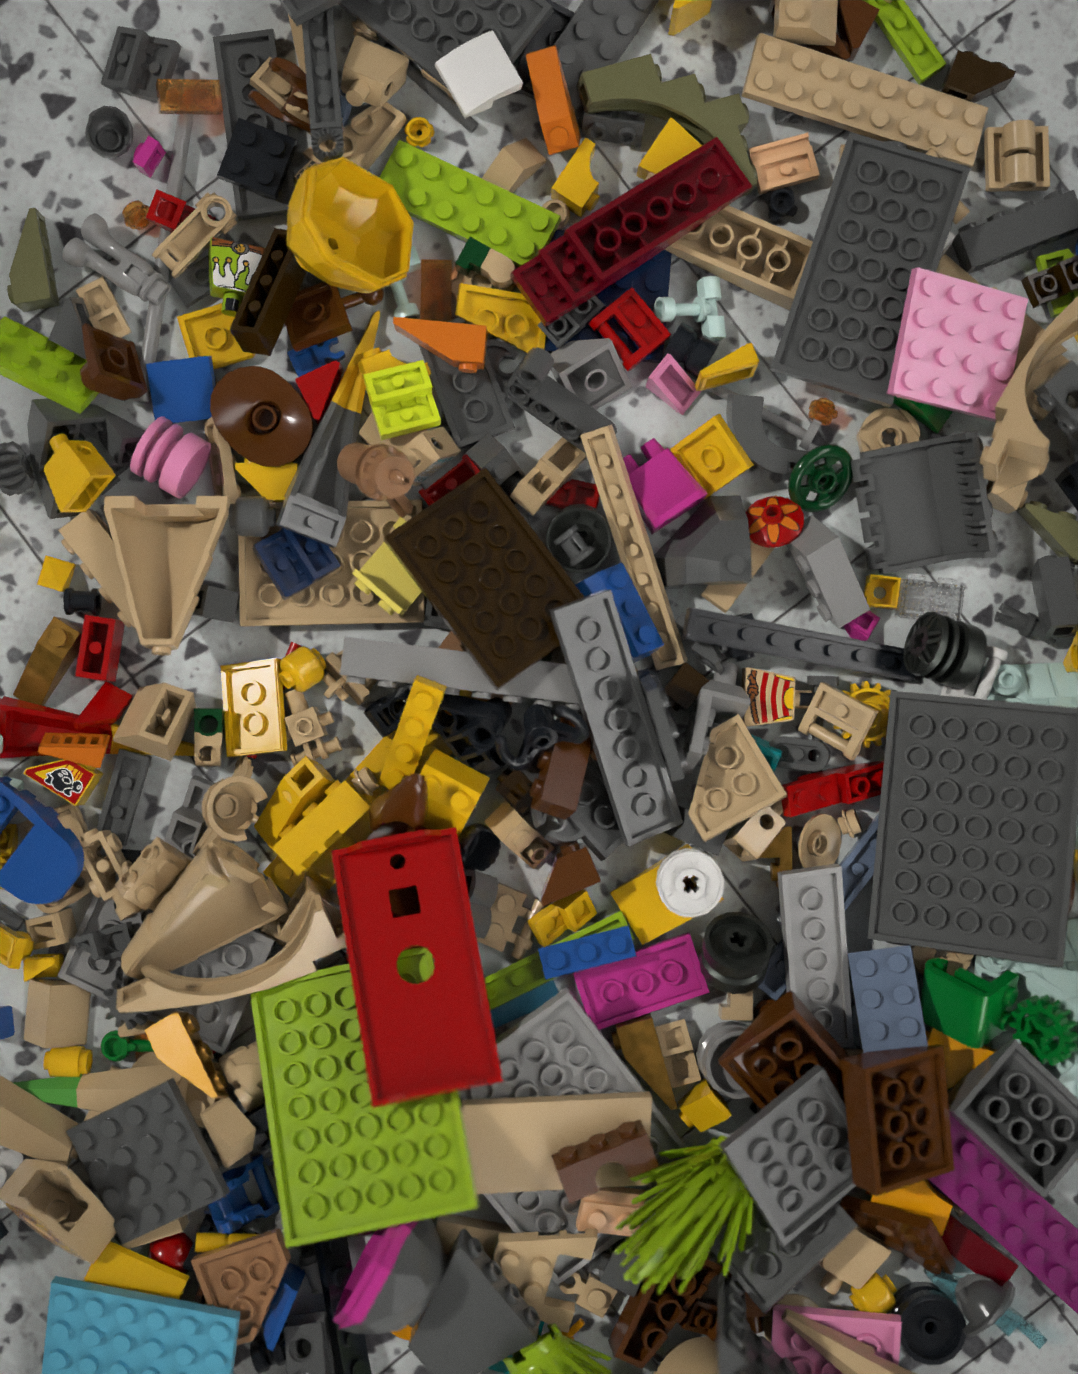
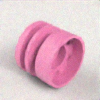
M161 416L150 424L139 440L132 455L130 470L140 477L144 476V479L150 483L159 479V488L181 499L193 488L204 471L211 453V444L192 432L183 437V428L178 424L173 425L172 421Z

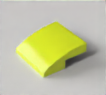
M424 360L363 374L381 440L441 425V418L432 394L433 387Z

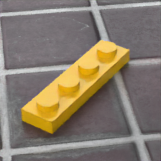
M419 675L416 676L380 775L379 785L392 789L409 774L416 773L447 686Z

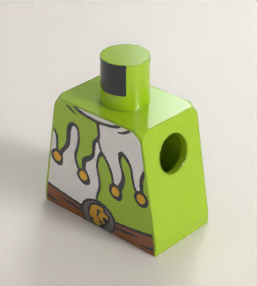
M211 237L208 249L210 295L223 299L221 312L224 315L235 317L265 248Z

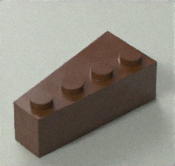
M713 1251L709 1252L701 1271H696L694 1276L692 1275L680 1295L678 1288L683 1278L676 1277L680 1267L660 1295L658 1288L662 1283H653L643 1293V1285L650 1277H645L641 1281L635 1296H629L608 1340L615 1358L640 1369L644 1368L667 1340V1334L677 1322L681 1323L687 1315L686 1311L697 1297H702L707 1291V1285L723 1270V1263L718 1262L717 1256Z

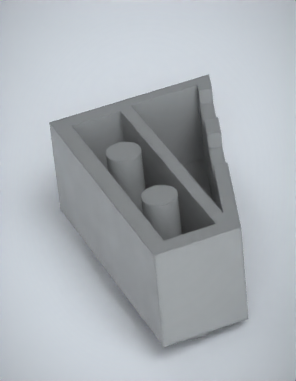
M811 515L804 519L802 532L786 546L804 576L809 592L816 598L819 604L816 607L820 616L825 622L830 620L836 627L841 628L869 611L870 607L839 537L814 516Z

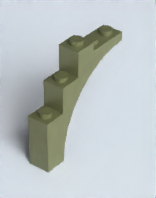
M651 54L581 73L576 86L585 113L633 111L656 116L667 122L671 117L702 145L715 137L719 138L752 185V188L742 196L749 195L757 185V171L755 166L750 164L747 155V141L741 135L749 123V111L747 105L742 103L739 93L705 103V90L703 85L698 83L696 74L661 83L662 74L658 64H654Z

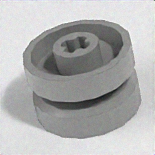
M727 1021L717 1023L707 1029L701 1037L696 1051L697 1066L703 1077L723 1096L733 1099L749 1098V1095L718 1062L723 1053L747 1029V1026L742 1023Z

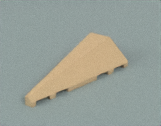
M788 1308L785 1309L782 1315V1321L843 1374H916L876 1356L874 1347Z

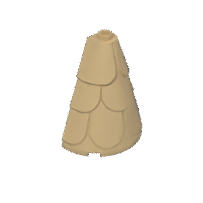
M104 496V512L116 549L115 556L127 589L125 593L140 643L144 647L152 649V654L171 655V650L178 649L199 601V590L213 561L212 555L229 515L230 499L228 496H197L196 504H144L136 496Z
M213 840L195 856L173 888L162 898L154 913L148 914L122 953L121 968L125 975L138 980L145 978L141 968L149 964L171 972L197 960L199 956L236 940V938L280 918L289 911L288 906L273 880L268 878L265 881L264 875L257 870L260 865L248 853L226 840Z

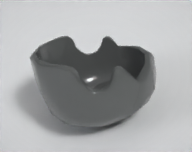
M102 106L89 114L85 129L86 140L91 149L103 158H117L128 152L133 141V127L127 114L117 107Z

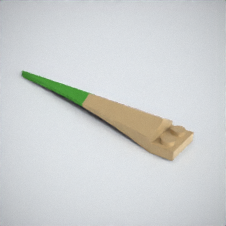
M213 1062L216 1070L223 1074L220 1062ZM166 1064L80 1074V1077H54L13 1082L45 1103L104 1112L160 1083L174 1078L198 1128H206L200 1113L220 1100L213 1099Z

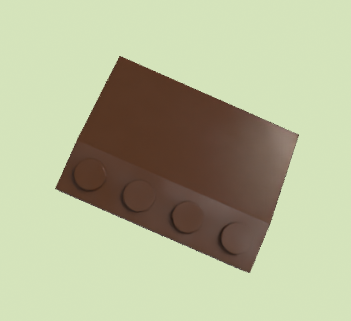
M792 990L767 1006L718 1059L719 1064L761 1110L816 1065L824 1068L845 1104L841 1059L850 1056Z
M942 1045L869 1051L841 1059L854 1185L875 1196H879L955 1171L944 1048Z

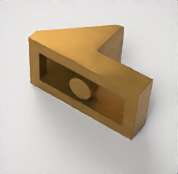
M789 825L783 826L759 857L775 858V863L770 865L771 881H776V887L778 888V872L792 870V826Z

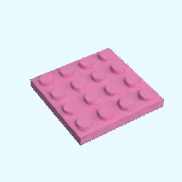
M919 267L912 269L887 394L996 422L995 406L1014 373L1028 298Z
M779 1304L773 1307L771 1345L782 1359L785 1357L793 1363L798 1374L843 1373L782 1321V1315L786 1308L874 1347L876 1356L899 1365L900 1315Z

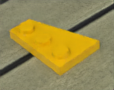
M463 283L459 284L455 316L470 324L487 326L489 334L525 353H528L532 348L544 349L546 335L537 326L541 320L522 293Z

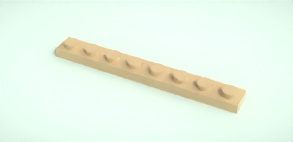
M611 424L581 434L580 437L621 563L623 562L664 643L661 648L651 654L655 668L660 670L684 664L688 659L613 426Z

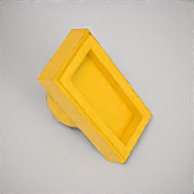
M0 923V963L9 969H20L21 961L31 955L34 949V942L28 933L14 931Z

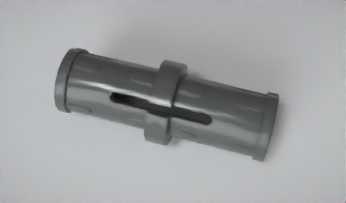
M1004 603L998 608L1001 610V613L996 612L995 622H1000L1018 630V633L1024 637L1030 635L1051 646L1056 642L1054 638L1043 639L1040 620L1036 619L1035 614L1030 612L1025 614Z

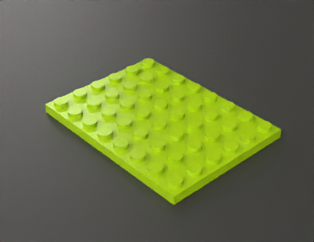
M423 947L403 951L397 961L399 975L404 981L412 984L426 981L432 975L435 968L433 955ZM349 963L317 970L277 986L250 993L286 1248L479 1208L459 1091L372 1108Z

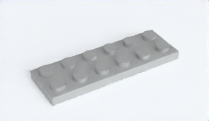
M836 863L778 872L786 991L788 993L792 990L842 1048L854 1046L842 866Z

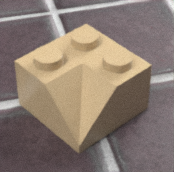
M1008 456L997 481L988 480V485L986 486L987 496L992 503L993 509L1006 514H1010L1018 508L1021 509L1028 496V491H1025L1028 481L1038 477V475H1042L1047 464L1046 466H1041Z

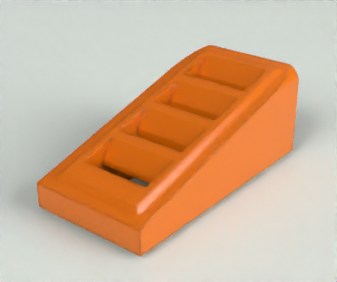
M45 733L38 752L79 764L101 768L110 735Z

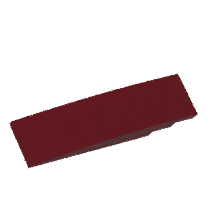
M715 137L565 229L563 236L540 249L536 257L513 270L510 277L546 327L694 230L748 192L752 185L719 138Z

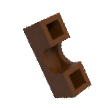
M640 1119L634 1122H625L615 1130L605 1134L593 1135L588 1141L575 1146H566L558 1153L551 1155L569 1203L599 1192L596 1184V1173L602 1165L608 1162H617L623 1165L629 1179L659 1167L650 1140Z

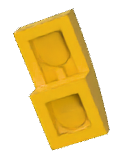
M583 889L553 902L527 922L538 944L547 947L567 929L574 932L578 931L597 914V911L587 890Z

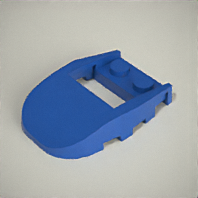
M0 777V834L18 810L34 824L0 870V886L27 903H55L65 896L82 872L84 852L80 841L70 828H64L57 819L59 814L51 806H44L35 799L37 796L27 789L19 791L9 783L12 780L10 777Z

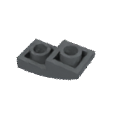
M595 295L545 327L542 322L537 326L557 348H560L588 325L606 306Z

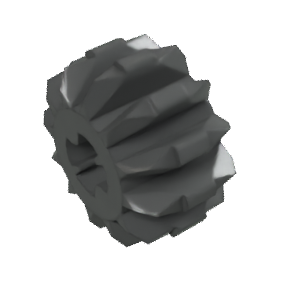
M14 441L1 443V491L9 496L27 492L26 490L33 488L35 478L26 452Z
M127 975L123 976L122 981L115 979L111 982L112 988L106 989L103 993L109 1000L103 1002L101 1007L110 1008L111 1012L106 1015L105 1019L109 1020L116 1017L115 1027L119 1028L125 1023L127 1029L130 1030L135 1028L136 1024L144 1025L147 1023L146 1015L151 1016L155 1011L119 1013L117 1009V990L139 981L138 979L133 980V978Z

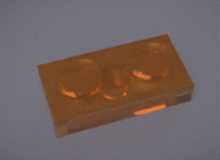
M157 79L156 81L159 114L221 115L223 112L219 80Z
M421 259L420 319L443 322L452 320V260Z

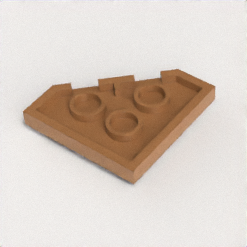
M280 1227L195 1255L191 1260L207 1305L241 1312L237 1346L253 1341L257 1336L291 1259Z

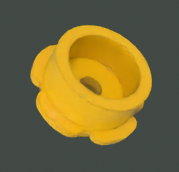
M412 118L404 129L405 134H407L406 141L414 147L417 145L421 148L428 146L431 143V137L434 136L433 125L425 118ZM417 131H422V134L417 135Z

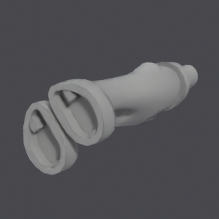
M91 214L85 219L81 228L82 237L92 246L116 259L120 264L117 266L113 265L84 241L76 237L71 239L63 249L62 258L69 265L89 267L105 276L122 290L140 297L144 302L149 300L158 306L171 291V285L163 281V276L156 272L149 263L139 255L120 245L110 236L107 222L98 214Z

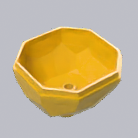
M340 157L308 167L298 179L288 205L287 247L295 255L297 263L304 270L329 285L369 294L407 277L410 267L414 222L393 185L345 157Z

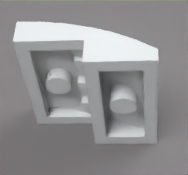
M493 30L462 44L435 62L438 73L464 118L492 108L494 100L521 90L523 84Z

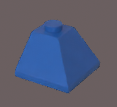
M290 1262L262 1323L266 1346L271 1351L275 1348L305 1276L304 1270Z

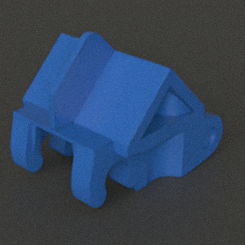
M263 1154L253 1156V1162L221 1173L231 1192L225 1197L208 1204L204 1210V1214H211L218 1233L231 1234L256 1218H267L280 1209L279 1200L276 1198L262 1163L264 1161ZM249 1170L253 1172L266 1205L264 1207L260 1206L259 1203L251 1204L247 1197L243 1184L250 1180Z

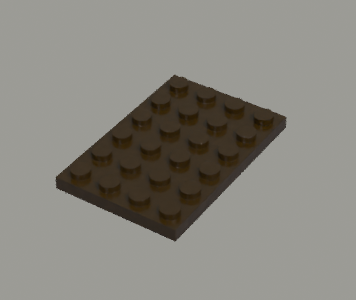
M486 468L384 537L386 545L496 691L560 646L549 610L584 597Z

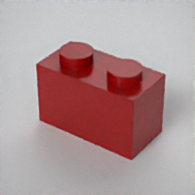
M85 615L75 676L116 682L125 627L121 620Z

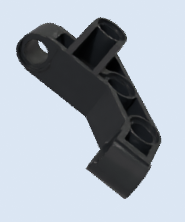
M405 684L390 694L379 698L363 712L382 737H386L397 729L406 705L403 700L407 701L411 691L409 690L410 684ZM444 694L431 730L438 732L461 763L485 776H489L506 765L496 752L495 739L496 736L502 733L511 718L512 707L508 701H503V698L498 697L485 702L460 695ZM444 710L450 712L452 716L448 715Z

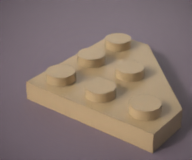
M739 714L711 729L708 752L704 756L693 800L688 812L689 818L704 843L787 797L785 790Z

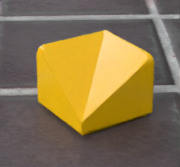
M62 953L33 954L23 960L24 982L33 978L57 977L64 962V955Z

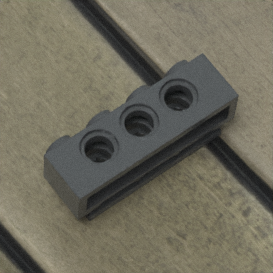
M326 1310L289 1315L287 1322L283 1326L286 1347V1373L335 1374L334 1352ZM304 1339H307L311 1344L309 1355L305 1354L302 1350Z

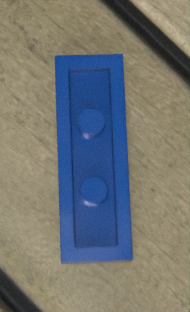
M629 926L538 949L546 980L636 957Z

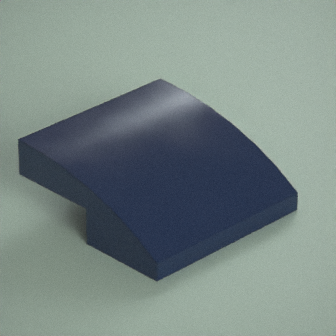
M281 528L279 532L261 540L252 547L284 600L301 592L341 566L329 546L285 528Z

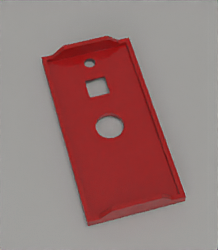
M456 827L442 830L423 829L360 841L347 848L332 850L331 854L372 1108L503 1082ZM400 854L405 858V865L401 869H395L391 866L390 860L394 855ZM417 886L421 913L393 918L389 891ZM412 946H421L427 949L435 960V968L432 975L426 981L419 984L404 981L397 970V961L400 954Z

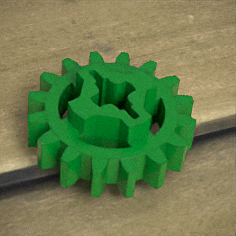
M1036 994L1017 1004L1018 1008L1011 1012L1012 1016L1016 1019L1011 1021L1009 1026L1017 1031L1011 1035L1012 1038L1019 1039L1021 1045L1031 1055L1038 1057V1061L1042 1065L1047 1062L1051 1066L1059 1062L1062 1063L1071 1057L1070 1053L1077 1050L1078 1047L1073 1041L1078 1039V1033L1073 1032L1072 1028L1078 1024L1076 1021H1069L1068 1016L1071 1013L1069 1009L1064 1011L1060 1009L1061 1001L1057 1000L1050 1003L1049 995L1039 998Z

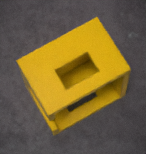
M875 574L867 575L864 596L869 607L888 610L897 609L901 578ZM882 587L885 590V596L882 599L874 596L875 588Z

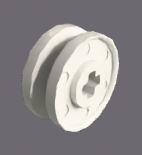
M683 848L673 851L663 859L657 870L656 886L661 900L670 911L680 916L694 918L707 914L717 906L723 895L724 878L721 868L710 855L699 849ZM693 875L696 876L694 879L697 884L696 887L692 889L689 886L687 889H684L685 883L683 878L688 876L691 879Z

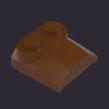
M85 323L82 326L87 363L80 368L82 383L90 390L121 401L140 398L148 392L134 342L127 341Z

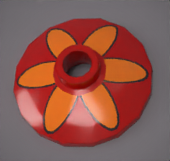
M772 496L757 500L746 511L750 540L759 546L772 548L787 545L795 540L804 528V514L800 506L785 497Z

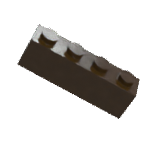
M274 228L229 329L243 352L271 356L307 273L297 263L295 255L287 247V230Z

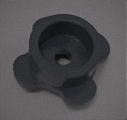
M784 187L783 189H778L774 192L769 191L765 194L764 202L768 204V217L770 220L778 221L780 217H794L796 215L798 207L794 205V192L791 188ZM783 202L784 205L780 207L778 203Z

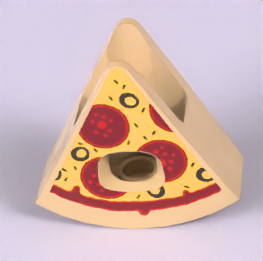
M24 1159L0 1189V1200L29 1227L57 1247L93 1264L117 1233L114 1228L115 1219L89 1188L63 1164L46 1160Z

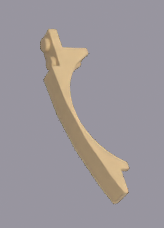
M1078 296L1050 323L1023 358L996 404V424L992 433L993 442L990 447L985 446L980 458V465H983L984 479L996 482L1008 456L1046 466L1049 460L1048 447L1050 441L1034 423L1027 406L1026 393L1030 380L1041 362L1060 344L1078 335Z
M319 893L311 897L304 921L291 941L264 963L238 974L217 978H194L176 975L149 964L141 968L145 976L144 979L117 990V1009L119 1013L143 1012L208 1004L262 991L316 972L315 960L329 957L336 951L346 947L342 919L333 922Z

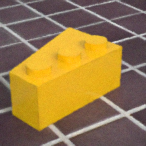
M337 779L324 792L327 797L319 804L314 801L302 813L304 818L297 825L291 823L279 835L282 839L272 847L276 854L297 876L314 864L369 811L371 802L356 790L349 779L344 780L342 783Z

